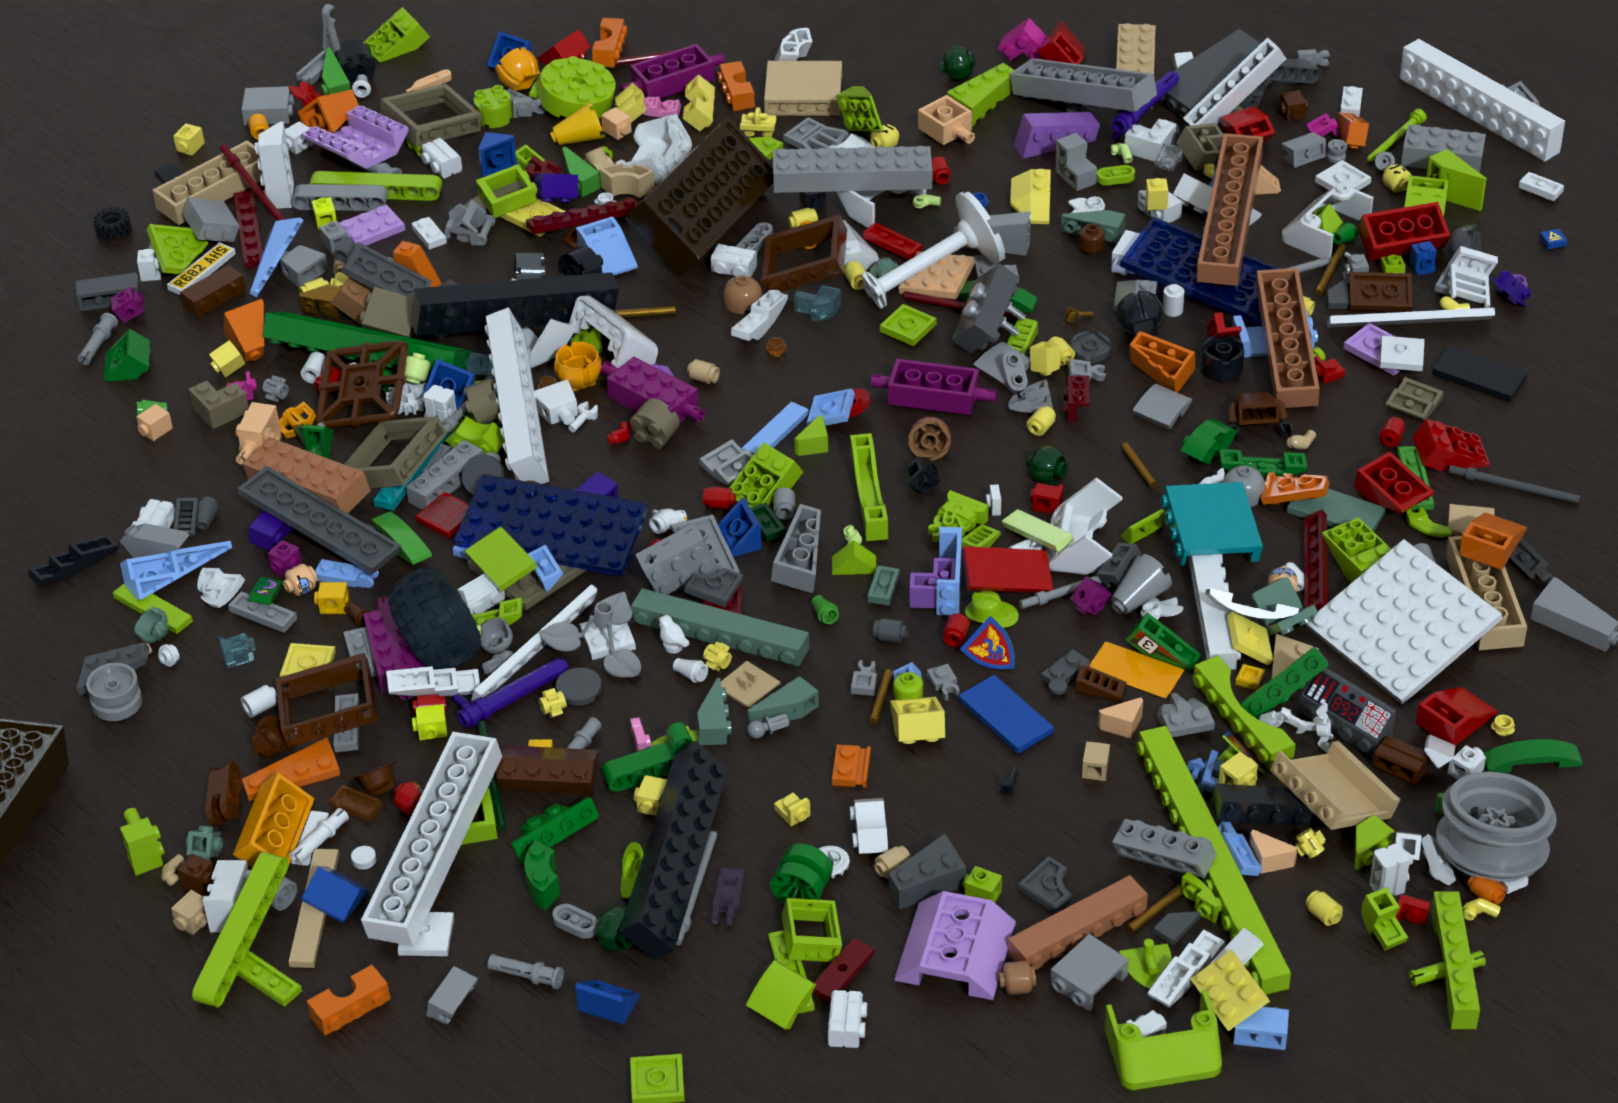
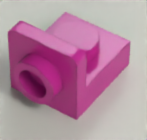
M1327 113L1306 124L1311 133L1315 132L1321 137L1331 131L1335 137L1339 136L1336 131L1339 128L1334 118L1330 119Z
M250 371L246 372L247 381H236L233 383H236L246 393L247 400H253V391L257 390L255 378L251 379Z

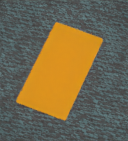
M1109 642L1103 644L1090 663L1091 668L1123 680L1129 686L1162 698L1168 697L1184 672L1182 668Z

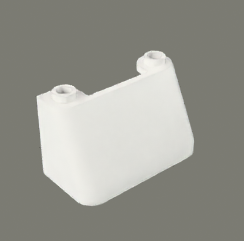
M677 114L640 123L634 133V140L639 145V149L632 161L625 162L624 160H619L615 164L622 163L623 166L634 167V164L645 166L654 171L655 185H658L689 154L692 142Z
M579 296L577 298L569 325L576 327L574 333H580L582 329H589L591 324L609 338L608 350L613 351L615 356L611 364L617 368H620L632 357H636L650 365L655 364L658 348L651 339L616 312L591 296Z

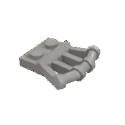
M808 117L785 133L783 141L798 149H812L811 147L815 149H828L829 145L836 146L843 143L849 137V133L844 129L825 126Z

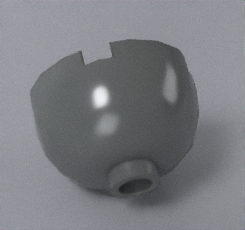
M1476 225L1461 226L1452 233L1450 241H1447V251L1452 254V257L1460 246L1481 252L1480 233L1474 230L1477 227Z

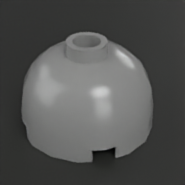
M1237 466L1230 469L1224 476L1222 483L1243 482L1250 507L1256 506L1265 490V480L1261 473L1250 466Z

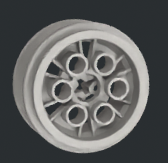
M1477 772L1458 779L1444 793L1442 810L1445 816L1437 825L1436 839L1445 858L1457 869L1476 878L1482 877L1497 882H1511L1531 876L1548 860L1550 846L1547 838L1555 829L1556 813L1546 794L1534 784L1510 774Z

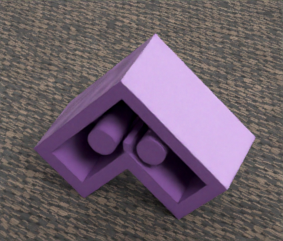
M934 558L933 573H911L910 608H937V579L955 580L956 558Z

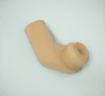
M1308 430L1304 436L1293 435L1287 439V446L1289 448L1305 450L1315 439L1316 433L1313 430Z

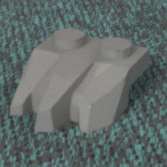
M1177 693L1171 694L1170 704H1163L1159 707L1156 715L1160 726H1167L1172 737L1214 730L1215 726L1210 711L1205 704L1195 698H1189L1186 701Z

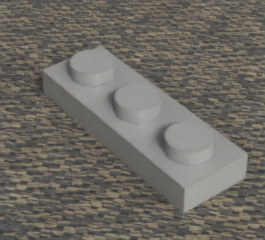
M242 591L228 605L229 612L283 633L297 620L296 612L273 603L266 605L249 601V594Z
M358 693L335 696V712L360 705ZM359 727L334 734L335 752L359 749Z

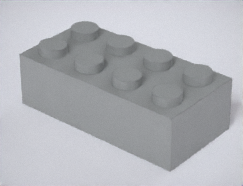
M1408 125L1401 165L1428 169L1429 157L1448 149L1480 173L1486 134L1441 129L1439 127Z

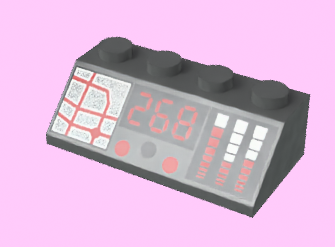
M1327 668L1308 682L1301 695L1299 712L1313 720L1318 716L1316 713L1318 707L1323 703H1327L1328 710L1326 713L1331 721V732L1373 758L1376 749L1386 735L1393 737L1396 710Z

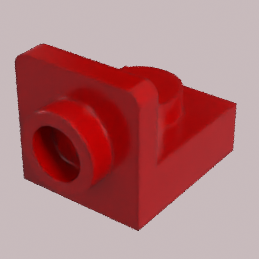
M1319 356L1314 357L1317 377L1323 384L1345 377V369L1334 358L1323 361Z
M1401 894L1398 902L1400 908L1395 917L1399 923L1401 919H1405L1412 923L1426 926L1431 903Z

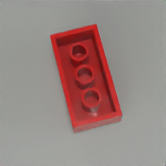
M1439 202L1363 214L1357 227L1369 261L1378 260L1389 255L1400 256L1410 254L1411 245L1430 241L1435 249L1445 248L1450 238Z

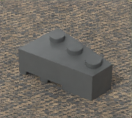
M946 834L940 836L889 873V894L899 910L918 904L942 891L951 892L962 888L963 880L966 876V866Z

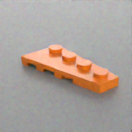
M327 737L243 778L242 783L248 801H253L256 798L261 783L277 772L296 786L301 787L340 776V770Z

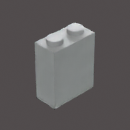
M289 86L245 88L242 104L244 125H249V118L258 113L263 114L267 118L268 124H277L279 122L289 124L290 116L294 114L293 105H295V96L291 94Z
M187 197L182 215L197 239L224 242L235 241L239 224L224 201Z

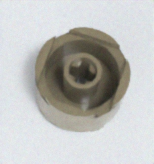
M486 379L464 388V393L468 399L465 401L466 408L469 413L473 412L474 421L480 424H490L500 420L498 413L501 411L496 402L498 395L494 388V383H496L494 379Z
M651 398L645 401L630 420L634 431V438L640 443L646 441L655 448L661 449L680 426V420L675 411L671 413L667 409L669 405L661 400Z

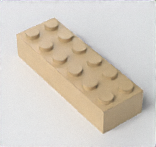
M1118 24L1116 69L1154 74L1156 25Z
M245 141L231 148L230 151L239 157L240 163L255 182H261V174L263 173L262 170L258 169V158L260 156L256 154L255 146L249 141ZM222 153L152 191L156 209L180 225L186 222L182 213L187 197L225 201L234 197L233 193L247 190L250 187L237 170L228 164L227 158Z
M1462 536L1448 537L1445 557L1452 576L1502 614L1503 619L1476 641L1478 650L1523 647L1527 625L1505 566L1500 570L1459 555Z

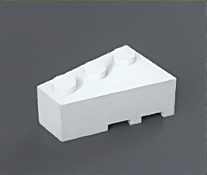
M217 860L212 874L214 882L207 887L210 895L203 898L210 933L222 931L251 872L248 869L247 860Z

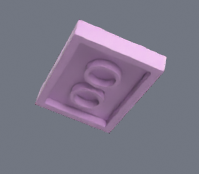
M387 204L340 222V225L347 231L349 238L353 239L355 243L359 242L365 246L405 231V224Z
M1368 323L1344 342L1343 349L1380 368L1382 336L1393 335ZM1380 368L1393 376L1400 371L1399 369Z

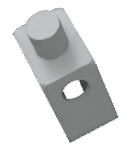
M302 245L297 246L290 252L285 250L280 258L282 274L297 287H301L304 283L316 279L328 270L326 254Z

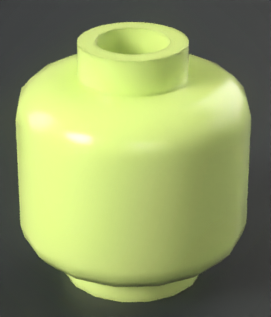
M413 352L412 356H407L406 381L420 384L421 381L427 380L430 362L424 360L425 355Z

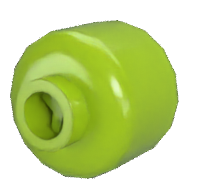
M912 672L899 674L893 682L894 699L923 698L922 678Z

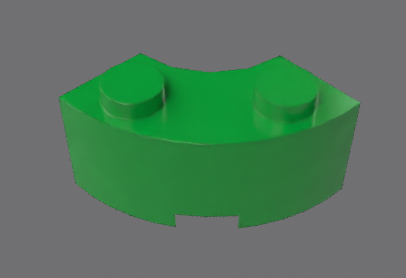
M1216 419L1205 420L1191 435H1187L1184 438L1181 451L1210 465L1219 453V449L1229 448L1237 430Z
M535 840L525 856V875L531 899L545 911L560 896L558 876L555 874L557 870L555 852L553 849Z

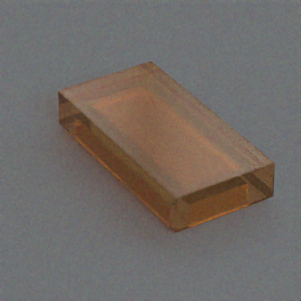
M342 785L329 800L330 806L342 808V811H346L369 822L383 806L382 800Z

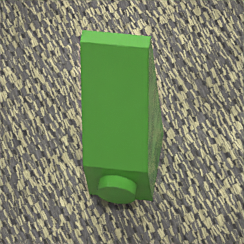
M330 47L326 49L322 74L323 85L320 86L324 96L350 90V82Z
M563 147V161L566 173L578 175V194L584 197L600 189V172L567 147Z

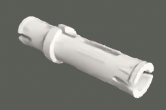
M337 808L328 819L322 820L318 824V828L296 849L289 853L290 859L293 862L298 859L296 864L301 865L314 852V849H317L328 837H333L336 834V830L349 819L346 811L340 814L342 808Z

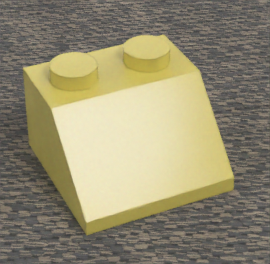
M936 697L890 700L894 732L899 742L912 744L916 740L935 742L939 738H945V712Z

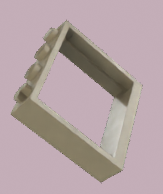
M446 83L381 99L380 114L407 126L409 131L405 138L415 147L428 142L432 143L433 140L438 138L445 140L481 131L482 114ZM444 102L459 116L417 125L403 112Z
M438 416L383 421L374 428L344 465L363 471L370 488L404 486L445 437L447 432ZM412 439L391 465L369 467L391 440Z

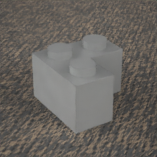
M1077 133L1056 140L1055 172L1076 191L1096 184L1098 170L1094 164L1086 159L1087 142Z

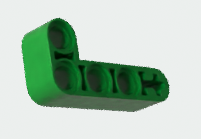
M681 722L671 724L666 730V743L606 762L602 766L601 772L609 789L618 792L640 785L645 775L656 778L669 775L676 751L693 742L685 724Z

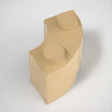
M620 163L600 168L601 188L613 196L631 194L640 198L655 188L654 171L645 166L634 164V167L623 166Z

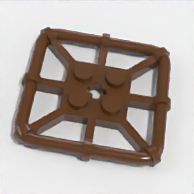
M403 340L374 344L366 342L359 346L329 350L324 362L321 384L318 386L319 399L316 425L323 422L327 428L351 425L353 427H360L361 424L395 420L400 409L403 385L406 383L405 370L408 344ZM389 350L378 361L369 362V356L372 352ZM361 354L360 364L346 365L338 358L339 356ZM399 354L397 373L395 375L383 376L384 368ZM334 361L342 368L341 381L330 383ZM362 380H364L363 385L357 386L358 384H361ZM395 384L391 408L380 398L381 385ZM332 391H339L338 399L326 409L328 394ZM377 402L386 413L361 416L362 403ZM353 404L351 417L330 420L343 406Z

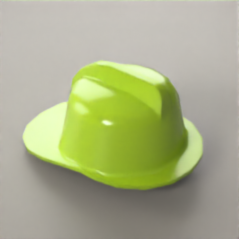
M993 591L974 592L972 602L966 606L965 610L966 616L972 621L984 623L989 616H992L1003 628L1015 625L1019 617L1017 609L1001 601L999 595Z
M632 842L627 846L622 859L620 892L625 899L630 898L644 854V850H642L637 842Z

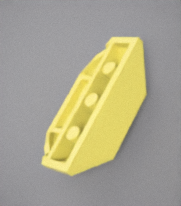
M1031 169L1011 178L1010 205L1017 212H1031V224H1049L1051 170Z

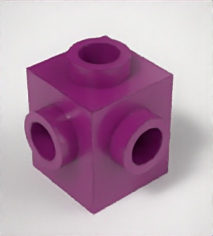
M132 287L120 291L111 298L112 311L124 323L144 312V298L140 292H136Z
M283 540L268 552L271 572L285 578L287 570L302 564L299 548Z
M1085 576L1083 581L1075 588L1070 599L1077 604L1075 608L1086 615L1089 612L1097 615L1104 608L1105 602L1112 593L1099 582Z

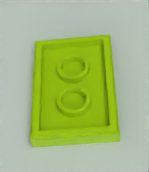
M501 526L465 550L466 556L501 592L537 568L536 562Z

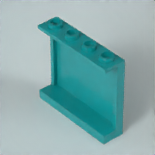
M1243 482L1172 485L1165 487L1164 495H1161L1160 499L1161 507L1165 508L1166 524L1170 525V538L1175 542V555L1179 557L1181 566L1185 565L1187 556L1248 553L1250 562L1260 560L1263 545Z

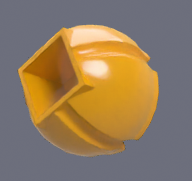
M521 47V50L516 48L508 52L501 58V65L497 64L495 68L498 79L502 84L515 91L531 88L541 74L536 57L525 47Z
M572 342L571 347L565 344L557 351L554 369L560 381L568 380L572 391H577L596 384L595 381L601 373L602 362L598 351H596L593 345L586 342Z

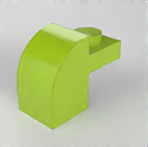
M1388 887L1366 895L1361 906L1362 918L1368 933L1375 934L1384 951L1400 945L1408 939V936L1395 917L1400 907Z

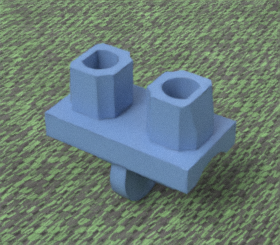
M1211 750L1209 758L1205 763H1203L1201 758L1190 760L1187 763V768L1192 778H1199L1197 788L1201 795L1204 790L1213 794L1215 785L1219 784V779L1211 776V774L1219 777L1220 766L1224 762L1217 759L1219 752Z

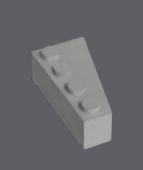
M803 504L799 505L773 562L772 582L813 593L816 577L820 509Z

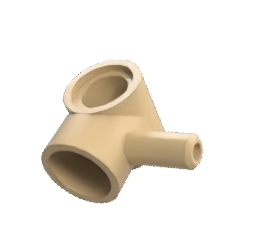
M603 147L596 148L585 154L586 159L584 161L599 172L600 168L614 164L611 158L605 154Z

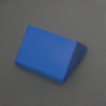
M499 31L487 66L495 69L497 64L501 65V58L516 48L521 50V47H525L528 51L532 52L531 42Z
M486 132L478 148L482 178L517 165L514 136Z
M436 359L423 395L433 385L441 386L443 389L454 390L456 409H458L467 399L464 388L475 384V374Z
M742 497L718 524L733 557L762 549L761 526L746 499Z
M318 866L301 901L344 923L369 893V889L328 866Z
M595 979L578 982L575 987L578 1011L621 1024H625L640 996L638 992Z

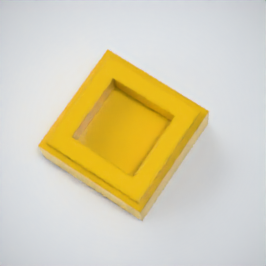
M1243 664L1237 675L1235 685L1257 691L1264 678L1265 670Z

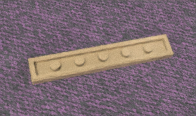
M314 849L306 888L318 866H328L336 871L339 859L338 849ZM303 901L289 957V966L314 968L326 914Z

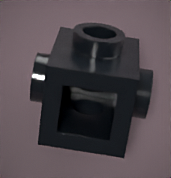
M919 456L904 468L907 484L915 491L918 490L925 495L941 482L937 466Z

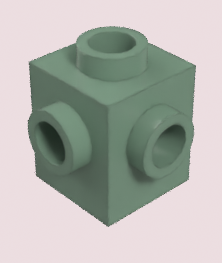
M199 826L197 830L189 831L186 838V855L194 854L209 861L211 857L219 856V852L223 848V838L220 837L221 832L213 831L212 826Z

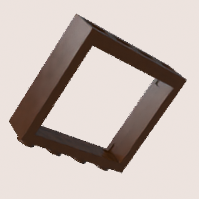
M840 214L766 236L761 282L767 292L769 290L783 292L844 274L847 228ZM832 239L831 257L775 273L778 254Z
M365 653L276 678L281 731L288 748L378 722L372 673ZM361 662L362 666L357 667L356 664ZM363 678L367 703L293 724L290 699ZM289 684L290 687L284 688L282 685Z

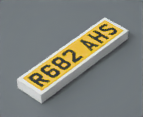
M218 243L184 270L182 274H179L167 284L168 290L180 295L182 290L208 277L236 254L235 249Z

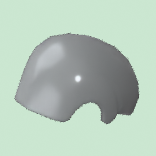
M492 618L482 624L481 646L483 650L491 654H498L507 650L512 643L513 632L505 619Z

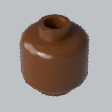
M1089 224L1080 229L1079 247L1085 253L1096 254L1104 248L1105 232L1100 226Z

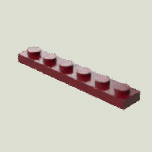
M253 190L233 193L244 266L245 269L258 267L263 251Z
M625 198L623 201H609L602 205H589L587 208L582 209L573 208L566 212H553L551 215L546 216L536 215L533 218L526 219V227L533 234L593 223L609 217H624L639 202L634 198Z
M1322 509L1304 518V608L1315 605L1317 611L1328 604L1327 543L1322 536V532L1327 530V514Z

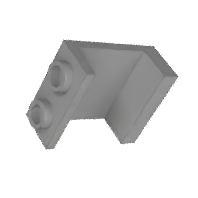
M1088 934L1051 969L1050 985L1057 992L1063 993L1072 999L1076 1005L1091 1011L1093 1009L1094 995L1113 977L1122 982L1128 976L1129 959Z

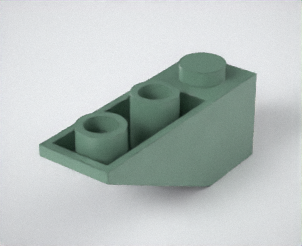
M1109 210L1062 214L1061 232L1079 235L1080 229L1084 226L1096 224L1104 230L1105 241L1118 243L1125 230L1126 214Z
M799 676L748 709V724L754 720L764 722V717L770 718L782 713H786L789 721L800 719L819 707L818 690Z
M720 678L716 679L697 712L696 730L700 745L727 744V735H731V721L726 720V718H729L728 704H724V701H726V688H722Z

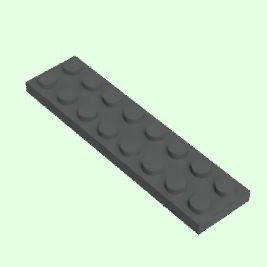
M268 466L237 488L239 496L371 575L401 552L400 544Z

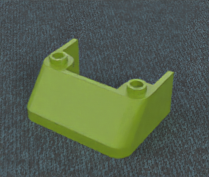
M1206 989L1201 990L1200 1010L1191 1018L1192 1030L1143 1037L1138 1026L1131 1023L1117 1024L1112 1005H1106L1105 1034L1120 1082L1125 1088L1138 1090L1212 1078L1219 1075L1222 1068V1056L1218 1025Z

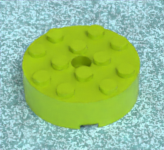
M575 56L553 60L541 72L538 98L541 105L558 118L560 115L569 117L586 104L592 102L593 106L590 107V110H595L598 119H601V115L609 111L613 105L616 86L615 79L602 64L580 59Z

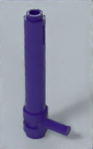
M1174 71L1167 72L1155 83L1157 95L1150 102L1144 104L1136 112L1122 110L1117 114L1112 122V127L1115 130L1112 139L1118 140L1123 132H1127L1132 125L1139 121V118L1176 86L1179 82V75Z
M556 658L486 697H479L471 703L460 694H455L453 701L461 707L460 711L457 712L460 724L464 728H472L480 720L485 721L489 719L491 714L557 679L568 670V665L563 658Z

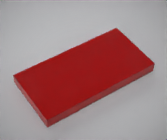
M964 546L961 549L967 590L1028 593L1053 590L1047 550Z

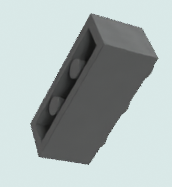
M137 273L76 281V294L80 311L112 307L111 298L129 287H132L136 292H140Z

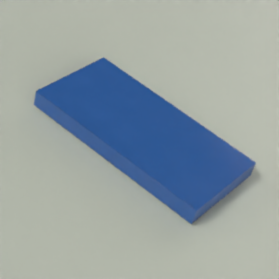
M995 675L958 695V701L1017 754L1054 733V727Z

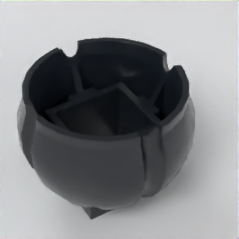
M1138 291L1137 295L1130 293L1121 299L1117 307L1118 323L1126 334L1134 338L1139 331L1152 336L1158 334V330L1164 320L1162 303L1155 294L1148 291Z

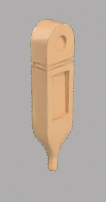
M442 70L421 78L411 88L407 89L406 93L449 82L452 79L451 71Z

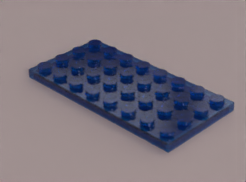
M1154 216L1120 261L1119 267L1147 279L1157 281L1165 286L1177 284L1184 289V294L1237 316L1241 315L1242 318L1262 326L1256 291L1257 271L1280 269L1244 254L1238 286L1197 282V266L1203 237Z
M483 474L456 534L454 543L455 546L469 548L501 526L527 554L546 545L558 565L623 576L649 506L646 502Z

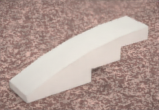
M433 666L386 671L389 694L469 695L473 694L474 689L480 685L478 669L456 671L455 668L433 670Z
M1203 929L1193 944L1189 943L1179 957L1175 956L1149 990L1148 996L1167 1007L1172 1006L1194 984L1190 978L1206 968L1223 950L1225 941Z

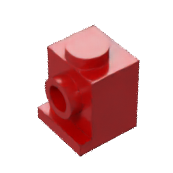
M1037 483L1036 487L1032 488L1030 492V501H1033L1032 510L1053 514L1055 509L1063 503L1064 485L1059 484V487Z

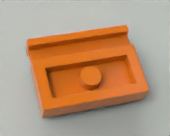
M837 744L832 785L848 787L863 785V788H866L871 747L867 746V749H862L860 746Z

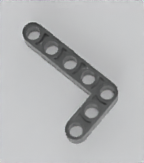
M1286 58L1239 105L1244 109L1253 106L1257 108L1269 80L1312 84L1320 78L1321 70L1307 60Z

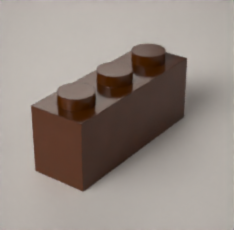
M227 265L182 290L180 295L183 308L199 318L245 292L246 288L243 275L230 265Z

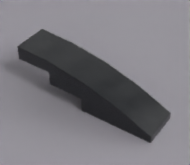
M108 534L69 544V551L49 556L48 564L29 568L28 576L39 587L63 580L100 562L118 550L119 545Z

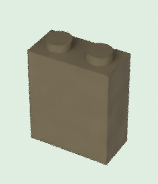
M374 286L373 292H369L367 296V309L362 311L360 316L362 327L412 338L414 328L410 318L413 297Z

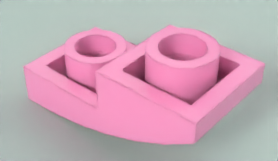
M659 96L646 97L644 99L646 105L644 115L666 117L673 114L679 116L681 103L679 99L667 100L665 102H661Z

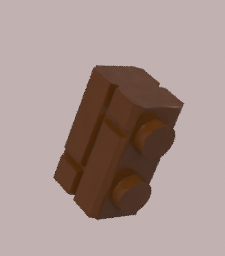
M1386 735L1374 753L1373 767L1417 786L1428 770L1430 758L1424 749L1415 748L1404 743L1401 739H1394Z

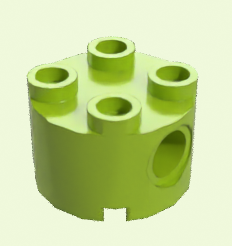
M495 85L492 88L475 91L473 99L474 108L482 114L481 126L484 127V124L489 125V128H499L510 122V118H513L510 93L504 90L503 86Z

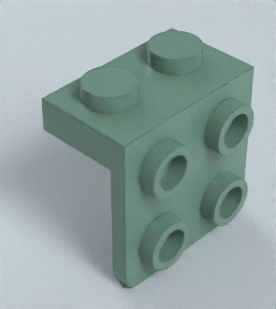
M1284 577L1251 595L1258 609L1270 611L1272 604H1281L1299 609L1298 613L1292 616L1262 619L1269 635L1278 632L1281 635L1294 630L1293 625L1298 623L1299 626H1302L1312 621L1311 616L1318 613L1315 605L1303 608L1288 577Z

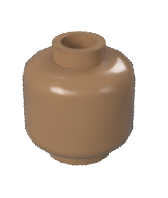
M1027 961L1007 962L1003 966V972H998L1000 988L1005 987L1009 995L1030 993L1032 986H1036L1034 966H1030Z

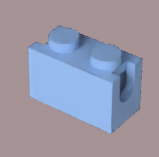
M1276 1007L1260 1008L1235 1026L1234 1044L1285 1050L1289 1010Z

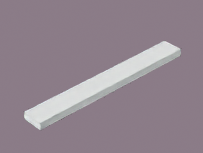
M1475 308L1336 315L1329 317L1327 328L1366 326L1368 323L1373 325L1489 320L1495 316V309Z
M591 584L541 630H545L550 625L558 622L571 623L594 602L597 588ZM540 631L474 689L471 702L479 697L484 698L495 692L547 645L540 636Z

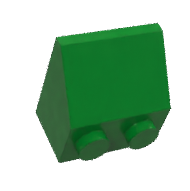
M129 329L105 353L104 380L109 382L137 379L142 373H146L150 367V340Z

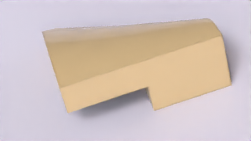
M1450 504L1447 527L1452 530V534L1462 536L1471 521L1485 512L1494 515V508Z

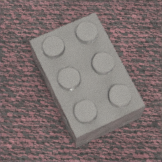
M695 522L636 554L644 573L655 591L666 595L686 585L694 573L705 575L719 567Z

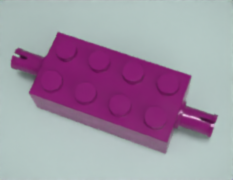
M693 44L630 65L631 82L620 85V91L622 92L631 83H634L642 90L644 98L671 96L684 91L686 85L697 75H700L707 82L714 81V66L724 64L725 58L721 52L708 56L698 44Z
M632 357L620 368L615 367L609 361L603 363L601 372L608 375L607 388L609 398L636 412L645 401L655 398L669 405L667 409L671 413L675 411L680 423L687 417L697 422L703 420L705 410L699 408L697 388L636 357Z
M896 359L891 376L872 374L870 383L871 387L888 389V405L971 415L974 402L977 400L995 403L997 389L979 388V369Z
M383 596L385 603H382L381 597L376 600L377 611L363 613L381 695L389 693L386 671L424 667L423 662L413 653V650L406 643L390 612V605L386 596ZM399 695L400 699L406 700L405 695Z

